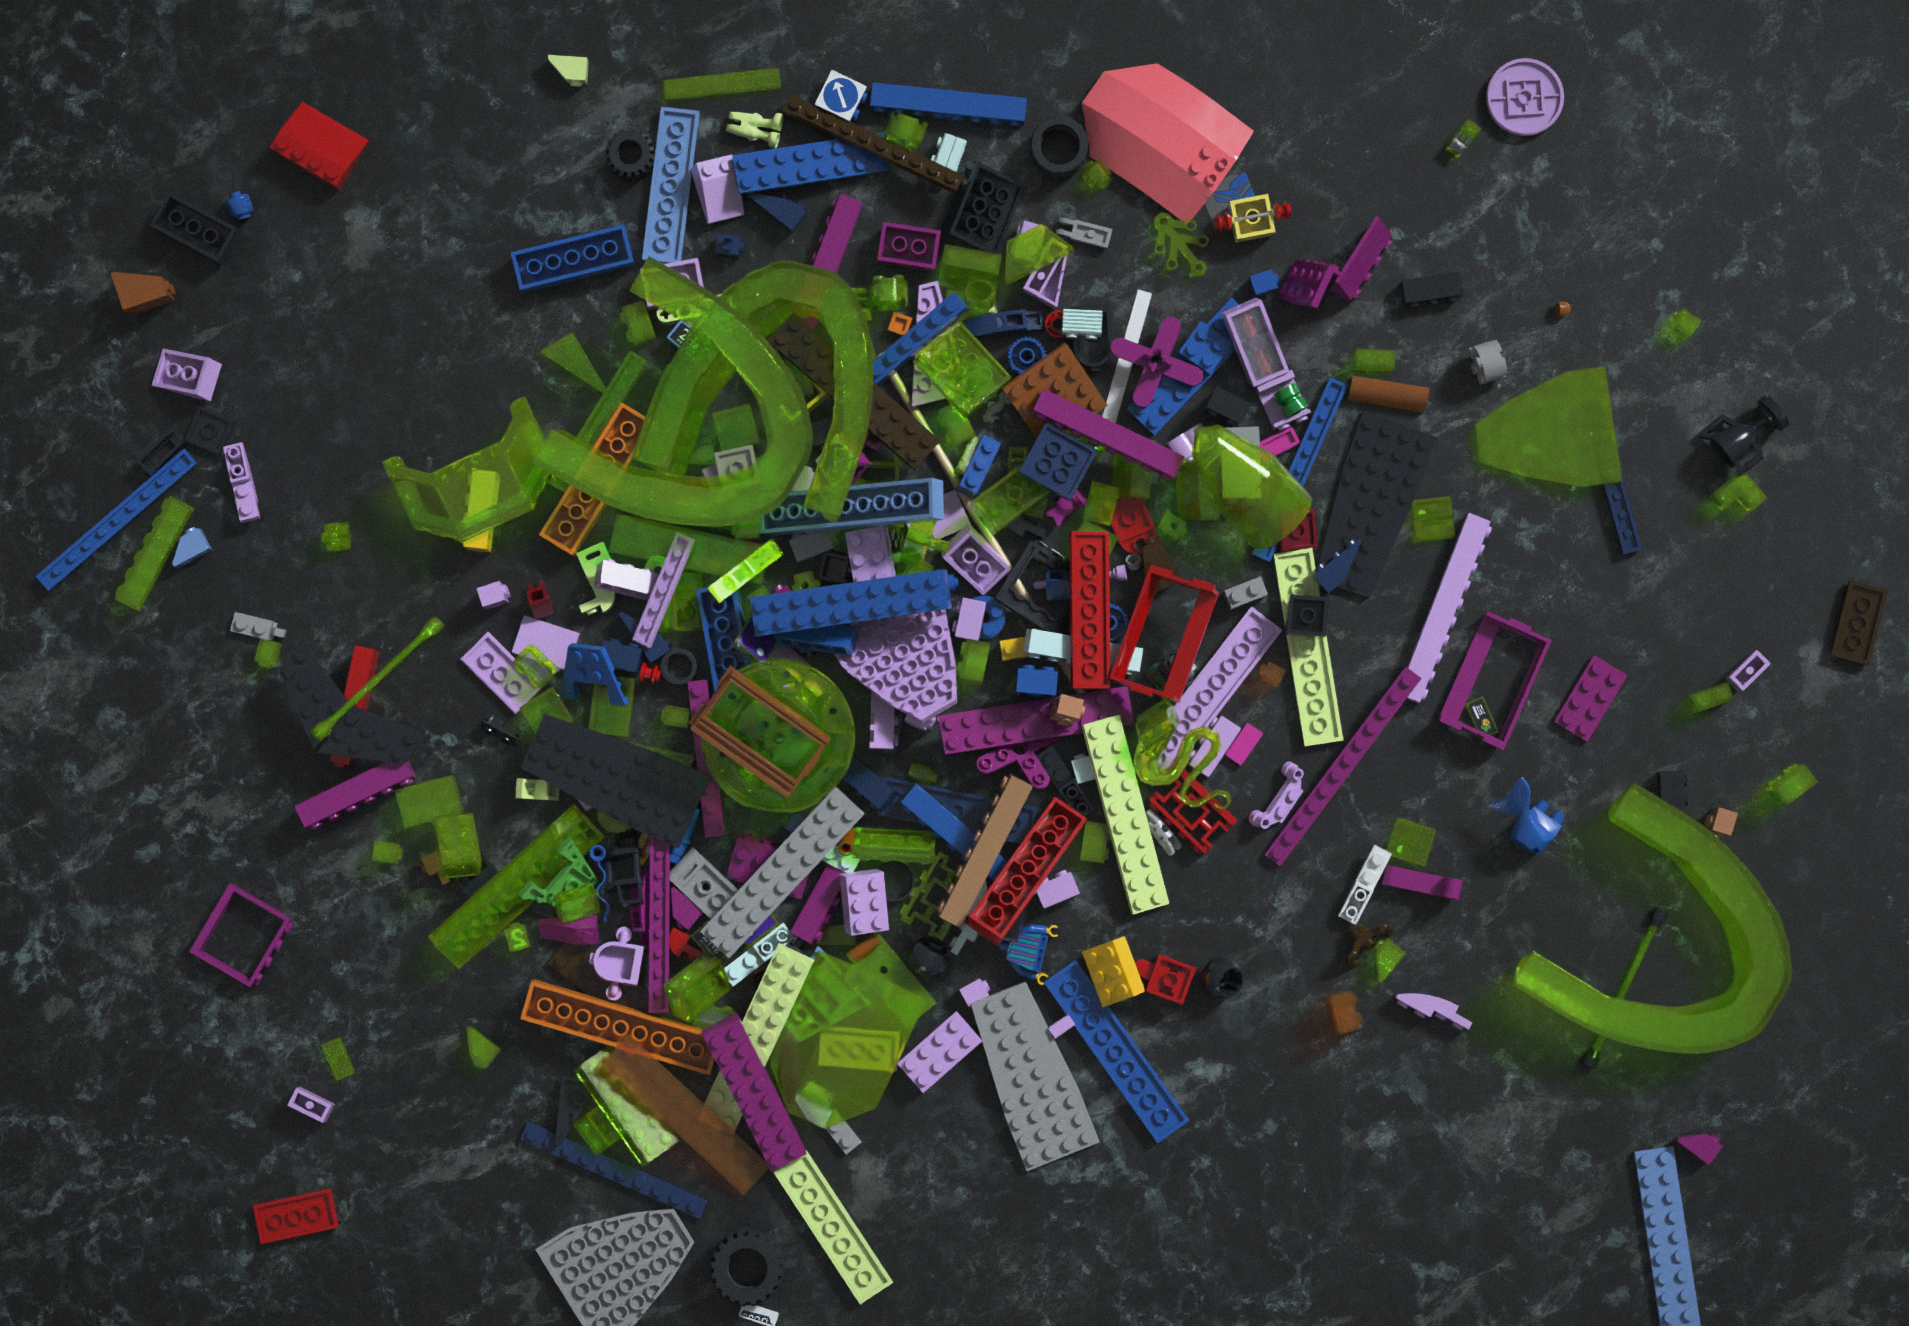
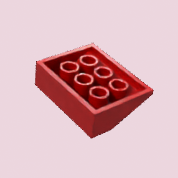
M302 102L280 129L269 148L274 153L340 191L369 140Z

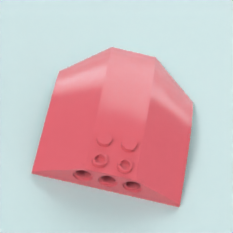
M1159 64L1104 71L1081 102L1085 119V131L1089 143V157L1135 186L1186 225H1188L1217 189L1253 133L1251 128L1214 100Z

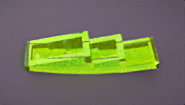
M771 539L710 585L708 589L716 600L721 603L781 557L783 552L774 540Z

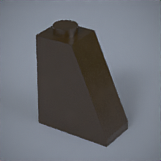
M1154 536L1143 541L1144 544L1140 546L1142 584H1144L1151 564L1173 571V576L1180 577L1159 537L1154 538ZM1160 579L1156 593L1174 583Z

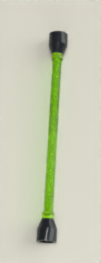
M1654 907L1650 915L1648 932L1643 939L1644 941H1642L1643 943H1641L1639 952L1636 954V959H1634L1627 973L1628 975H1626L1627 977L1623 981L1624 984H1622L1623 986H1621L1614 1000L1615 1002H1613L1612 1009H1610L1611 1011L1607 1015L1608 1018H1606L1607 1020H1605L1598 1034L1599 1036L1595 1040L1596 1043L1592 1044V1047L1584 1054L1581 1061L1582 1064L1592 1069L1596 1068L1599 1062L1602 1042H1604L1603 1040L1607 1036L1606 1033H1608L1607 1031H1609L1616 1017L1615 1015L1618 1013L1617 1011L1623 1002V997H1625L1632 983L1631 981L1635 977V972H1637L1643 956H1645L1647 947H1649L1648 945L1652 941L1651 938L1657 933L1658 928L1665 923L1668 916L1667 912Z

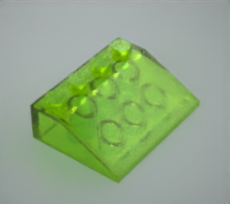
M960 321L918 352L913 361L917 368L964 419L980 408L1012 378Z

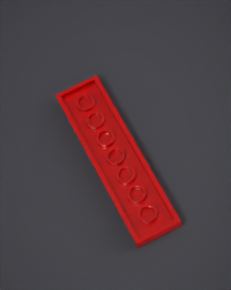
M1070 531L1071 689H1111L1109 532Z

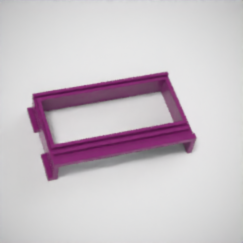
M1487 611L1483 615L1438 718L1439 722L1459 731L1463 730L1482 739L1483 742L1504 750L1552 640L1530 631L1532 627L1511 617L1508 621ZM1500 626L1539 645L1497 739L1459 722L1458 719Z

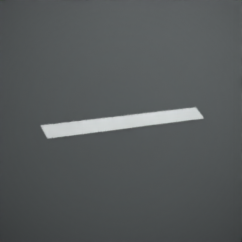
M1141 290L1137 291L1124 339L1138 344L1152 293ZM1121 358L1118 359L1106 404L1108 406L1105 407L1102 416L1116 423L1132 367L1131 362Z

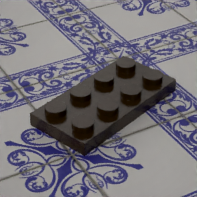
M1851 580L1848 581L1829 656L1869 666L1888 590Z

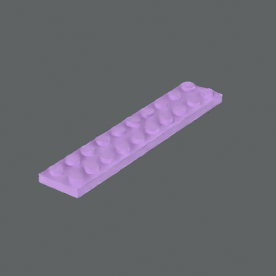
M1251 606L1183 694L1180 702L1176 703L1132 761L1164 785L1275 641L1282 629Z

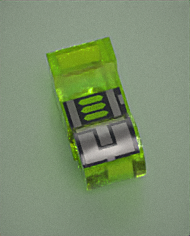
M1467 119L1446 150L1459 158L1482 129Z

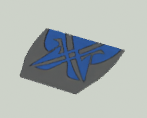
M1246 173L1232 174L1224 178L1206 201L1205 205L1212 222L1213 218H1216L1217 213L1220 217H1223L1225 212L1230 215L1228 208L1230 201L1255 196Z

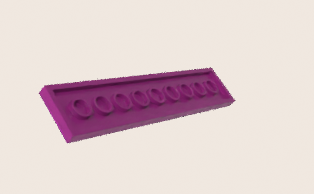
M1128 687L1068 695L1084 700L1083 706H1085L1083 717H1080L1078 721L1069 726H1061L1057 724L1058 721L1049 719L1052 703L1055 698L937 716L943 754L950 755L1083 734L1081 725L1115 715H1120L1123 727L1133 726L1134 719Z

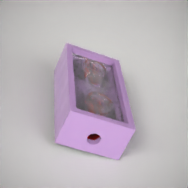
M1254 298L1221 312L1248 384L1255 387L1289 372L1261 299Z

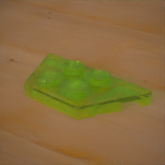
M1040 224L1007 241L1005 281L1007 284H1010L1075 250L1043 224Z

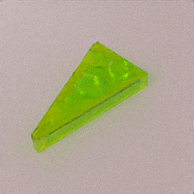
M573 332L541 350L544 356L550 358L602 393L607 392Z

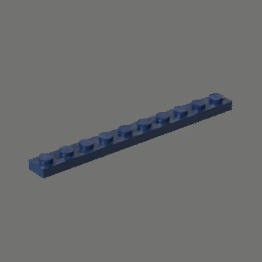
M530 1121L527 1122L520 1140L696 1218H701L708 1200L566 1137L560 1146H554L555 1132Z

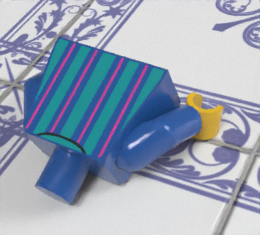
M1031 924L1023 927L1018 942L1002 940L999 949L1007 952L1006 960L1011 962V967L1020 976L1030 980L1036 979L1040 985H1045L1039 979L1041 976H1048L1040 971L1048 936H1058L1052 935L1050 932L1051 928H1058L1056 925L1047 928L1044 925Z

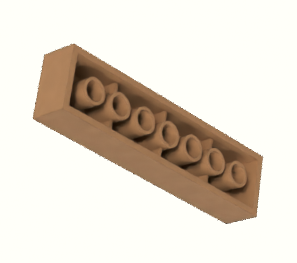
M1011 774L1008 777H1003L999 785L1002 789L999 795H994L990 803L993 806L991 811H986L981 821L984 824L981 830H976L973 836V841L975 842L972 847L968 846L963 856L966 859L964 864H959L955 871V876L957 877L954 883H949L946 889V894L948 895L945 900L941 899L937 907L940 918L960 928L1033 787L1031 784Z

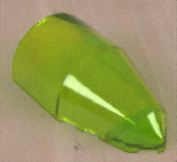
M1220 425L1198 426L1194 429V445L1192 446L1191 453L1200 474L1203 476L1206 488L1212 497V502L1215 508L1251 547L1264 549L1273 546L1289 535L1301 523L1311 508L1312 497L1273 453Z

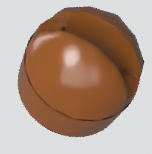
M1564 301L1556 302L1555 313L1557 317H1565L1570 313V304Z

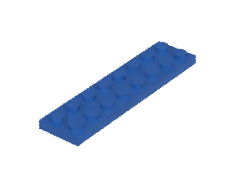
M884 132L875 133V134H877V135H879V136L885 138ZM839 139L732 155L739 195L883 173L891 170L890 163Z
M1233 298L1206 324L1230 342L1232 340L1221 312L1239 305ZM1233 343L1210 376L1202 371L1203 379L1200 384L1190 386L1162 375L1150 405L1139 407L1133 401L1126 411L1155 436L1235 351ZM1180 354L1175 357L1178 360L1195 366Z

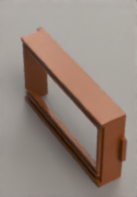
M730 666L716 684L719 688L707 705L702 703L689 721L692 725L690 730L788 798L804 776L807 777L819 761V755L830 743L831 737ZM731 682L820 744L795 779L706 717Z

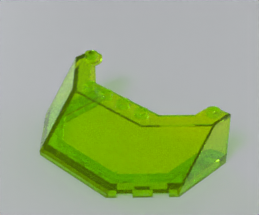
M525 396L515 400L510 405L513 419L502 440L430 474L406 468L404 461L397 456L382 462L414 530L420 532L423 530L435 536L443 538L446 536L454 538L455 541L464 542L535 508L537 504L536 499L546 487L549 481L547 478L551 471H554L557 463L542 428Z

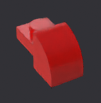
M673 927L669 936V945L672 952L677 957H681L684 951L687 958L696 961V959L701 960L705 953L688 944L691 936Z

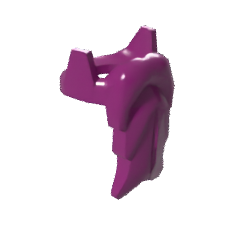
M1077 489L1070 502L1060 497L1055 503V507L1046 511L1045 515L1054 518L1055 524L1060 526L1065 517H1068L1080 507H1084L1093 496L1085 499L1084 495Z

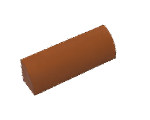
M1352 376L1347 401L1424 413L1429 388Z

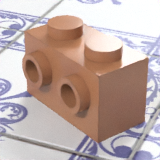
M1060 694L1053 700L1049 719L1058 721L1057 724L1061 726L1072 725L1084 715V700Z
M1720 807L1712 808L1710 815L1707 814L1704 821L1705 831L1710 832L1709 836L1718 839H1725V836H1731L1738 813Z

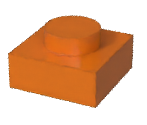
M894 312L888 331L903 336L908 332L912 318Z

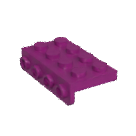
M1303 259V261L1295 260L1293 266L1288 271V278L1285 284L1280 288L1278 299L1288 303L1317 308L1332 275L1342 277L1343 273L1338 271L1339 267L1332 263L1327 264L1321 261L1319 263L1315 260L1310 261L1307 259Z
M747 832L739 834L726 878L746 883L781 844L773 843V840L768 838H755L753 834ZM808 875L788 896L802 899Z

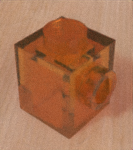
M1267 662L1266 665L1262 664L1258 671V675H1260L1258 681L1276 689L1286 670L1271 662Z

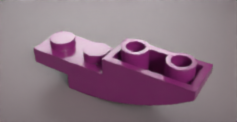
M650 868L641 869V878H643L644 883L642 886L643 905L630 907L632 932L640 933L644 949H649ZM638 887L631 888L630 900L638 899Z

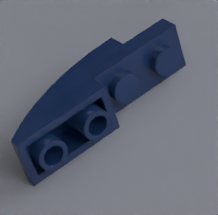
M1025 309L1005 311L964 320L967 339L998 337L1009 333L1043 331L1045 329L1042 310L1025 311Z

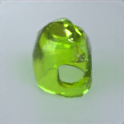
M983 279L974 280L966 286L963 298L964 303L969 307L968 311L971 315L977 317L998 313L995 305L996 288L991 282Z

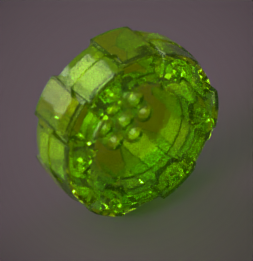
M771 658L770 660L757 661L740 668L737 671L831 737L830 743L819 755V761L807 777L804 776L788 798L729 756L721 757L719 753L722 751L701 737L703 755L711 775L722 790L732 799L745 807L758 811L793 813L816 805L839 785L849 768L853 756L855 725L846 698L827 675L801 661ZM785 671L790 672V676L788 678L783 676V673ZM732 682L706 716L793 779L796 778L820 745L803 732L798 735L793 734L791 731L794 727L787 721L778 722L776 720V713ZM734 693L735 698L729 699L728 695ZM831 708H836L837 711L836 713L831 714L829 710ZM762 720L767 721L769 724L768 728L764 730L759 729L757 726L758 722ZM775 733H782L784 739L781 742H776L773 736ZM757 740H763L766 743L763 749H757L754 746ZM791 745H797L800 748L796 754H791L788 749ZM773 752H778L781 754V759L772 761L770 755Z

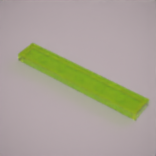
M779 68L663 80L666 100L781 88Z

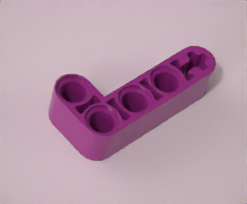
M1389 865L1385 867L1382 880L1383 885L1453 900H1459L1463 880L1442 877Z

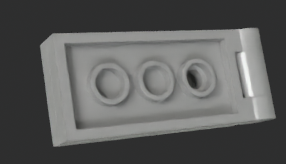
M693 847L670 870V881L710 919L738 891L727 878ZM708 883L710 887L705 891L703 886Z

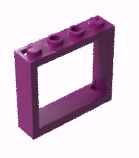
M229 884L189 952L245 985L254 987V985H258L263 978L261 973L264 968H268L273 961L271 956L274 951H278L282 946V937L292 929L293 924L291 922L293 918L236 885ZM235 894L240 895L283 920L281 927L251 978L203 951Z

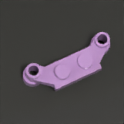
M1292 762L1284 763L1281 772L1287 777V780L1265 812L1259 810L1251 812L1249 822L1252 825L1267 829L1274 823H1282L1303 792L1301 789L1303 770L1298 768L1296 764Z

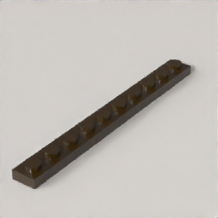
M792 94L782 108L783 114L956 194L964 180V175Z

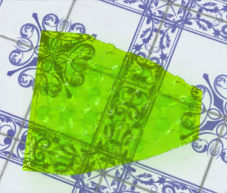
M1605 366L1566 371L1512 398L1475 424L1481 464L1505 470L1521 477L1570 484L1578 487L1622 482Z

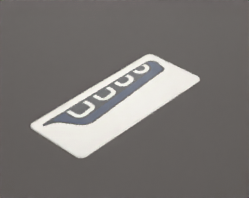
M757 1305L741 1306L739 1317L766 1326H775L779 1315L778 1312Z

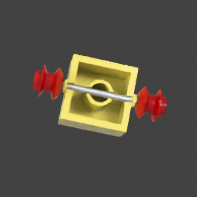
M1265 194L1230 201L1228 204L1230 215L1225 212L1224 216L1220 217L1217 213L1216 218H1213L1215 230L1219 229L1220 233L1222 228L1230 231L1232 227L1235 243L1273 236L1276 232L1273 217L1275 216L1279 222L1281 217H1286L1289 220L1292 210L1291 205L1287 204L1286 201L1281 206L1276 202L1273 209H1271L1269 196Z

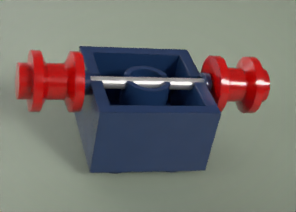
M609 638L608 641L603 640L602 647L606 648L614 669L637 674L639 682H642L644 679L650 680L651 685H654L655 681L659 682L661 671L658 670L656 665L652 669L647 668L646 663H642L644 652L640 649L639 645L629 642L627 646L621 645L622 642L620 640Z

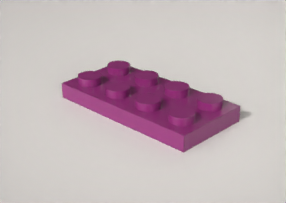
M1593 655L1553 722L1588 742L1627 675Z

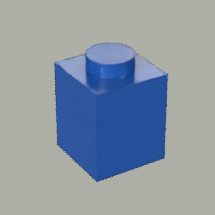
M1272 269L1250 276L1248 279L1255 298L1276 291L1278 284H1280L1277 273L1273 274Z

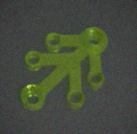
M1159 213L1154 219V226L1158 230L1157 244L1154 247V252L1157 255L1165 253L1166 246L1164 241L1167 233L1171 238L1169 259L1166 262L1167 269L1173 271L1177 268L1178 262L1176 258L1179 249L1192 265V274L1196 277L1203 276L1207 270L1206 264L1201 260H1197L1185 243L1205 247L1209 241L1206 235L1197 237L1177 234L1173 228H1182L1188 232H1193L1197 227V223L1192 219L1187 221L1173 220L1168 213ZM1160 220H1167V224L1161 225ZM1188 223H1193V224H1194V228H1193V229H1189V228L1187 227V224H1188ZM1205 238L1206 243L1200 244L1199 239ZM1162 246L1164 251L1158 252L1156 248ZM1170 261L1175 262V267H1169L1168 263ZM1201 265L1203 270L1197 271L1195 266Z

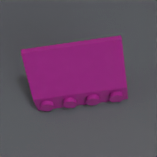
M1375 217L1342 269V277L1338 276L1329 290L1347 302H1350L1352 298L1356 300L1361 292L1359 286L1362 282L1366 284L1371 276L1369 270L1372 266L1376 267L1382 259L1379 254L1382 250L1387 251L1392 243L1389 240L1392 234L1380 217Z

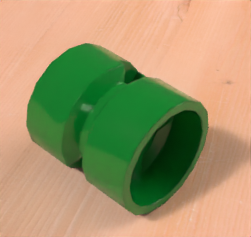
M1295 382L1273 395L1278 405L1283 406L1281 410L1286 418L1308 407L1304 397L1299 396L1300 390Z

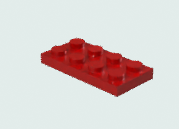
M331 1188L253 1205L261 1244L339 1227Z

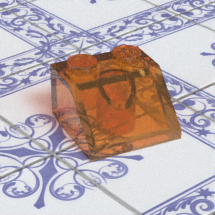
M1351 990L1327 995L1335 1033L1340 1035L1361 1029L1360 1024H1363L1360 1012H1356L1355 1005L1358 1004L1356 994L1352 993Z

